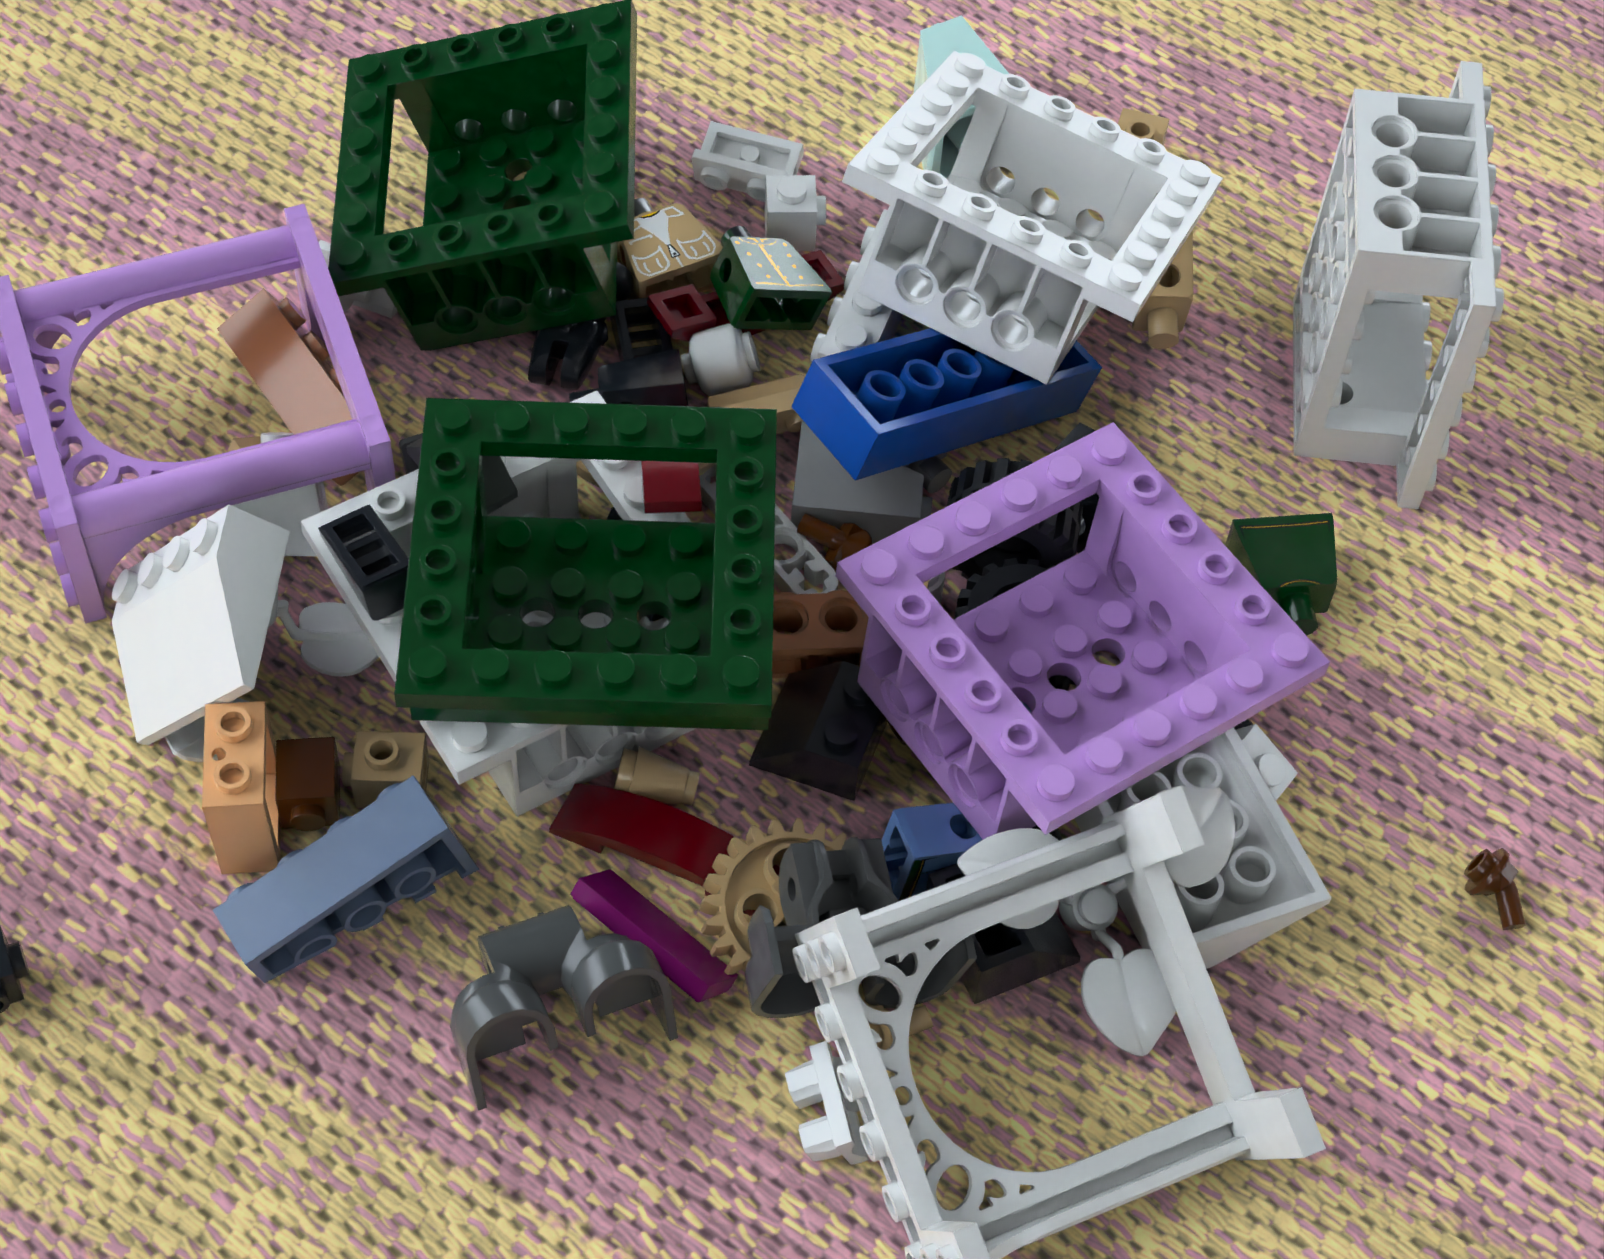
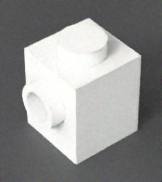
M766 175L765 238L784 239L797 251H815L817 225H826V196H817L815 175Z

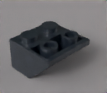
M957 863L930 873L928 875L926 891L962 878L965 875ZM1056 912L1045 923L1030 929H1015L998 923L972 934L977 959L962 975L961 980L974 1004H977L1080 962L1081 956Z

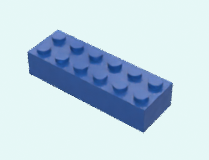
M929 328L814 359L791 407L856 481L1077 412L1100 373L1102 366L1076 340L1046 385Z

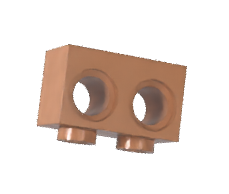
M834 590L828 593L816 594L778 592L774 594L772 679L787 678L789 673L839 661H846L860 666L869 617L848 591ZM838 629H839V630H845V631H847V632H836V631H834V630H838ZM788 631L791 632V634H782L779 632Z

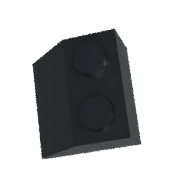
M839 661L789 673L771 711L768 730H763L750 758L749 766L855 801L888 722L887 718L857 682L860 666L846 661Z

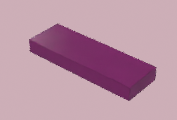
M611 869L579 878L570 893L576 902L612 932L627 936L631 940L639 941L648 946L653 951L665 976L696 1002L700 1003L727 992L737 979L739 974L727 975L724 972L727 965L717 956L712 957L710 951Z

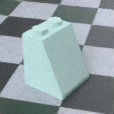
M962 15L920 30L914 93L953 51L960 54H973L981 58L986 66L1005 75L1009 74ZM971 105L922 160L923 170L935 171L945 178L951 174L976 106Z

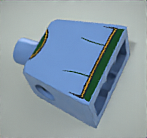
M954 803L893 810L881 841L892 891L898 901L925 892L930 873L956 864L958 858L965 851L983 840Z

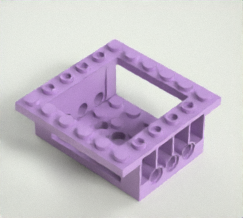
M1114 422L837 562L835 576L869 617L857 682L982 839L1007 830L1032 828L1036 825L1045 835L1325 675L1330 663L1325 655ZM1095 493L1099 496L1084 551L969 612L952 619L923 584ZM1098 651H1108L1116 655L1121 663L1116 666L1100 664L1092 654ZM1054 675L1066 676L1073 680L1076 688L1070 691L1056 689L1049 683L1048 678ZM1022 702L1026 703L1030 707L1032 711L1031 713L1022 704Z

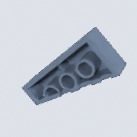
M413 775L404 782L395 783L385 788L378 795L376 801L355 815L346 816L330 826L324 836L306 848L292 851L284 856L276 868L254 883H247L236 888L228 896L227 901L213 909V912L244 964L266 983L336 946L337 938L334 934L344 929L348 932L364 931L384 920L383 915L387 906L412 897L414 902L417 903L436 893L433 882L457 871L463 879L480 869L445 816Z

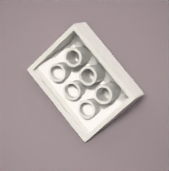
M228 504L207 519H201L196 526L184 534L175 536L170 543L156 552L149 553L142 561L130 569H124L120 573L112 591V599L117 601L112 618V626L137 743L150 745L205 716V704L229 703L254 689L290 535L289 530Z
M1234 727L1074 818L1080 831L1084 832L1102 825L1101 819L1146 800L1167 788L1181 785L1220 788L1227 794L1234 813L1235 836L1226 864L1213 879L1202 885L1186 888L1180 887L1172 881L1206 969L1221 963L1326 906L1331 900L1329 892ZM1120 876V877H1118V878L1112 879V880L1107 881V882H1108V883H1109V882H1114V881H1116V880L1122 878L1123 876ZM1127 887L1119 891L1115 897L1142 949L1152 950Z

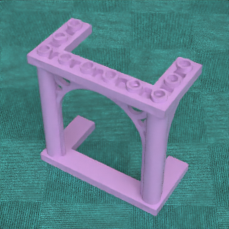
M305 204L284 208L287 224L284 226L19 290H13L9 275L0 276V333H2V337H0V370L7 380L4 386L13 416L24 414L26 422L17 424L15 427L24 457L35 455L37 465L27 467V472L35 499L47 498L49 507L38 510L47 543L50 546L57 574L60 576L68 607L80 605L85 624L107 618L104 607V591L110 574L119 561L142 540L172 523L194 515L224 508L228 504L235 505L360 471L365 473L367 491L396 479L391 441ZM294 269L301 311L307 319V328L309 332L313 331L326 345L352 420L206 458L182 462L148 461L111 449L89 433L74 411L71 400V384L76 365L89 343L108 325L124 315L155 303ZM90 317L88 323L81 326H78L76 324L79 323L81 320ZM62 334L67 335L71 339L70 344L66 347L52 349ZM45 363L58 364V371L48 374ZM58 406L65 407L61 412H52ZM53 427L58 428L55 432H53ZM69 444H80L83 447L82 450L71 457ZM99 461L105 462L108 465L105 475L95 484L79 486L75 483L78 473L88 464ZM134 473L138 476L136 479L122 478L123 482L120 483L121 474Z

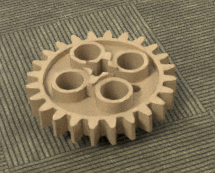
M776 818L770 823L767 836L756 825H752L745 836L746 843L737 837H733L726 849L729 856L720 853L717 855L712 865L717 874H708L702 887L711 895L703 897L699 911L713 915L705 921L701 931L704 935H719V939L714 943L710 954L712 957L725 954L730 956L731 960L724 971L727 975L735 974L740 970L745 972L746 965L752 957L747 936L749 922L745 919L743 911L747 909L757 910L759 905L769 909L774 927L780 926L784 919L779 894V876L775 873L773 866L781 864L784 853L790 844L807 843L810 840L817 839L824 843L826 851L841 850L846 841L847 834L842 832L831 842L825 839V823L822 822L818 824L813 834L805 833L801 818H796L790 832H785L782 824ZM745 980L743 984V990L747 992L748 990Z

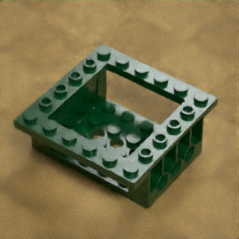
M632 0L605 3L586 9L554 14L544 18L507 24L502 27L461 34L451 38L414 44L404 48L349 59L328 266L338 297L384 288L421 351L437 350L616 315L617 242L634 239L637 11ZM396 99H400L428 151L423 226L384 234L394 103ZM527 172L524 179L513 181L519 174Z
M426 398L394 691L396 707L410 708L411 720L768 730L772 710L777 409ZM482 456L717 463L715 523L487 516ZM533 611H544L553 617L548 624L539 627L530 626L522 620L525 615ZM598 612L610 617L611 621L604 627L590 628L582 624L581 619L587 614ZM658 614L667 618L669 624L659 630H649L642 627L639 621L647 615Z

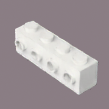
M886 209L883 210L876 227L868 226L865 231L860 249V254L863 256L860 262L852 261L848 268L844 282L845 295L843 298L836 296L833 300L827 325L830 327L827 334L819 333L817 335L811 352V362L821 357L892 339L903 314L858 293L888 210Z

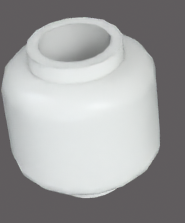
M731 324L694 333L690 337V353L681 355L682 366L688 383L694 384L698 382L702 392L708 396L749 387L753 381V373L760 371L759 358L751 333L749 331L742 333L741 329L734 328Z

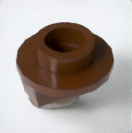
M804 514L797 528V533L828 547L824 559L835 572L837 562L872 545L871 535L854 523H844L838 529L809 514Z
M1501 848L1493 853L1485 849L1473 858L1464 871V875L1469 878L1465 884V890L1470 895L1483 894L1488 896L1495 894L1502 929L1522 928L1526 925L1518 889L1513 881L1519 871L1510 863L1509 853L1505 849Z

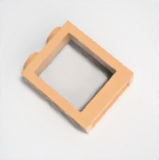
M265 701L205 704L202 809L221 874L271 871L277 867L280 861L281 822L275 801L276 745ZM215 754H217L218 761L213 759Z

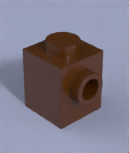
M335 737L276 740L275 801L282 829L295 828L300 831H316L324 826H331L340 819V762Z

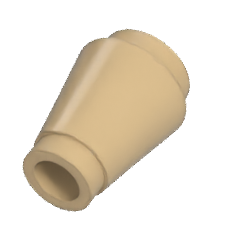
M640 746L637 751L624 748L613 789L641 795L661 803H682L692 806L700 773L691 771L687 767Z

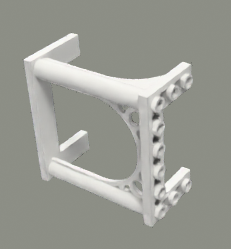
M1182 785L1101 819L1103 824L864 915H860L857 907L794 934L798 946L792 950L795 965L805 983L812 981L821 1004L815 1007L818 1026L827 1042H835L843 1065L837 1067L840 1085L850 1102L857 1100L865 1124L859 1127L863 1146L873 1162L880 1161L888 1184L882 1186L884 1202L892 1219L895 1222H903L911 1245L904 1248L906 1259H1002L1014 1250L1234 1158L1236 1161L1305 1158L1326 1149L1302 1087L1255 1092L1164 862L1166 859L1205 845ZM1123 876L1213 1105L1057 1169L1041 1172H1023L1008 1170L983 1162L964 1151L943 1133L930 1116L917 1091L909 1058V1030L918 993L938 961L951 948L968 936L992 925ZM936 940V944L930 950L925 946V943ZM912 953L915 960V968L911 975L905 976L898 967L885 962V959L895 955L896 962L899 963L908 954ZM868 976L886 979L898 991L900 997L898 1006L890 1012H881L869 1007L860 997V982ZM869 1023L875 1025L884 1024L889 1027L893 1038L890 1048L883 1050L877 1046L876 1043L881 1042L882 1039L875 1030L870 1028ZM887 1070L894 1072L895 1075L889 1078ZM898 1087H904L909 1093V1100L905 1105H899L895 1090ZM911 1116V1119L907 1125L904 1117ZM923 1140H929L937 1153L936 1161L928 1167L926 1172L924 1171L925 1152H917V1146ZM959 1165L968 1175L969 1187L967 1195L958 1207L952 1210H945L937 1201V1184L943 1172L951 1166ZM992 1179L1001 1186L1004 1195L998 1198L987 1197L986 1199L990 1206L979 1210L985 1194V1182ZM1020 1185H1029L1031 1187L1029 1190L1019 1193Z

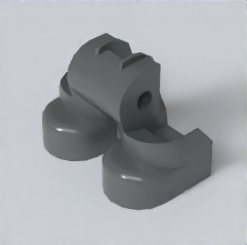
M851 837L845 841L841 850L826 851L824 843L817 839L810 840L807 843L790 844L784 853L779 871L780 902L787 926L774 927L770 910L759 905L751 917L747 930L752 957L746 965L745 980L751 1011L754 1014L766 1018H787L814 1012L815 1007L821 1005L812 981L805 983L795 965L792 950L798 946L794 934L857 907L860 915H864L898 902L897 897L892 891L881 838L859 839L858 837ZM972 935L957 943L933 967L918 993L915 1005L928 1002L946 993L976 961L977 955ZM937 941L927 942L925 946L930 950ZM912 953L908 954L899 963L896 962L895 955L885 959V962L898 967L905 976L911 975L914 971L915 960ZM868 976L861 981L865 1001L869 1005H883L884 1008H896L898 1006L900 997L892 983L877 976Z
M569 905L547 913H538V916L506 927L503 925L498 927V930L478 936L480 955L487 975H483L471 982L460 992L453 1006L450 1023L461 1068L478 1111L487 1108L477 1061L526 1044L522 1026L535 1021L538 1023L549 1050L559 1048L555 1027L540 995L563 987L574 1001L576 1014L587 1037L596 1034L593 1019L594 1002L598 1006L599 1017L650 1000L669 1041L677 1039L678 1034L671 988L653 951L639 941L631 940L627 936L615 933L597 935L586 940L577 916Z

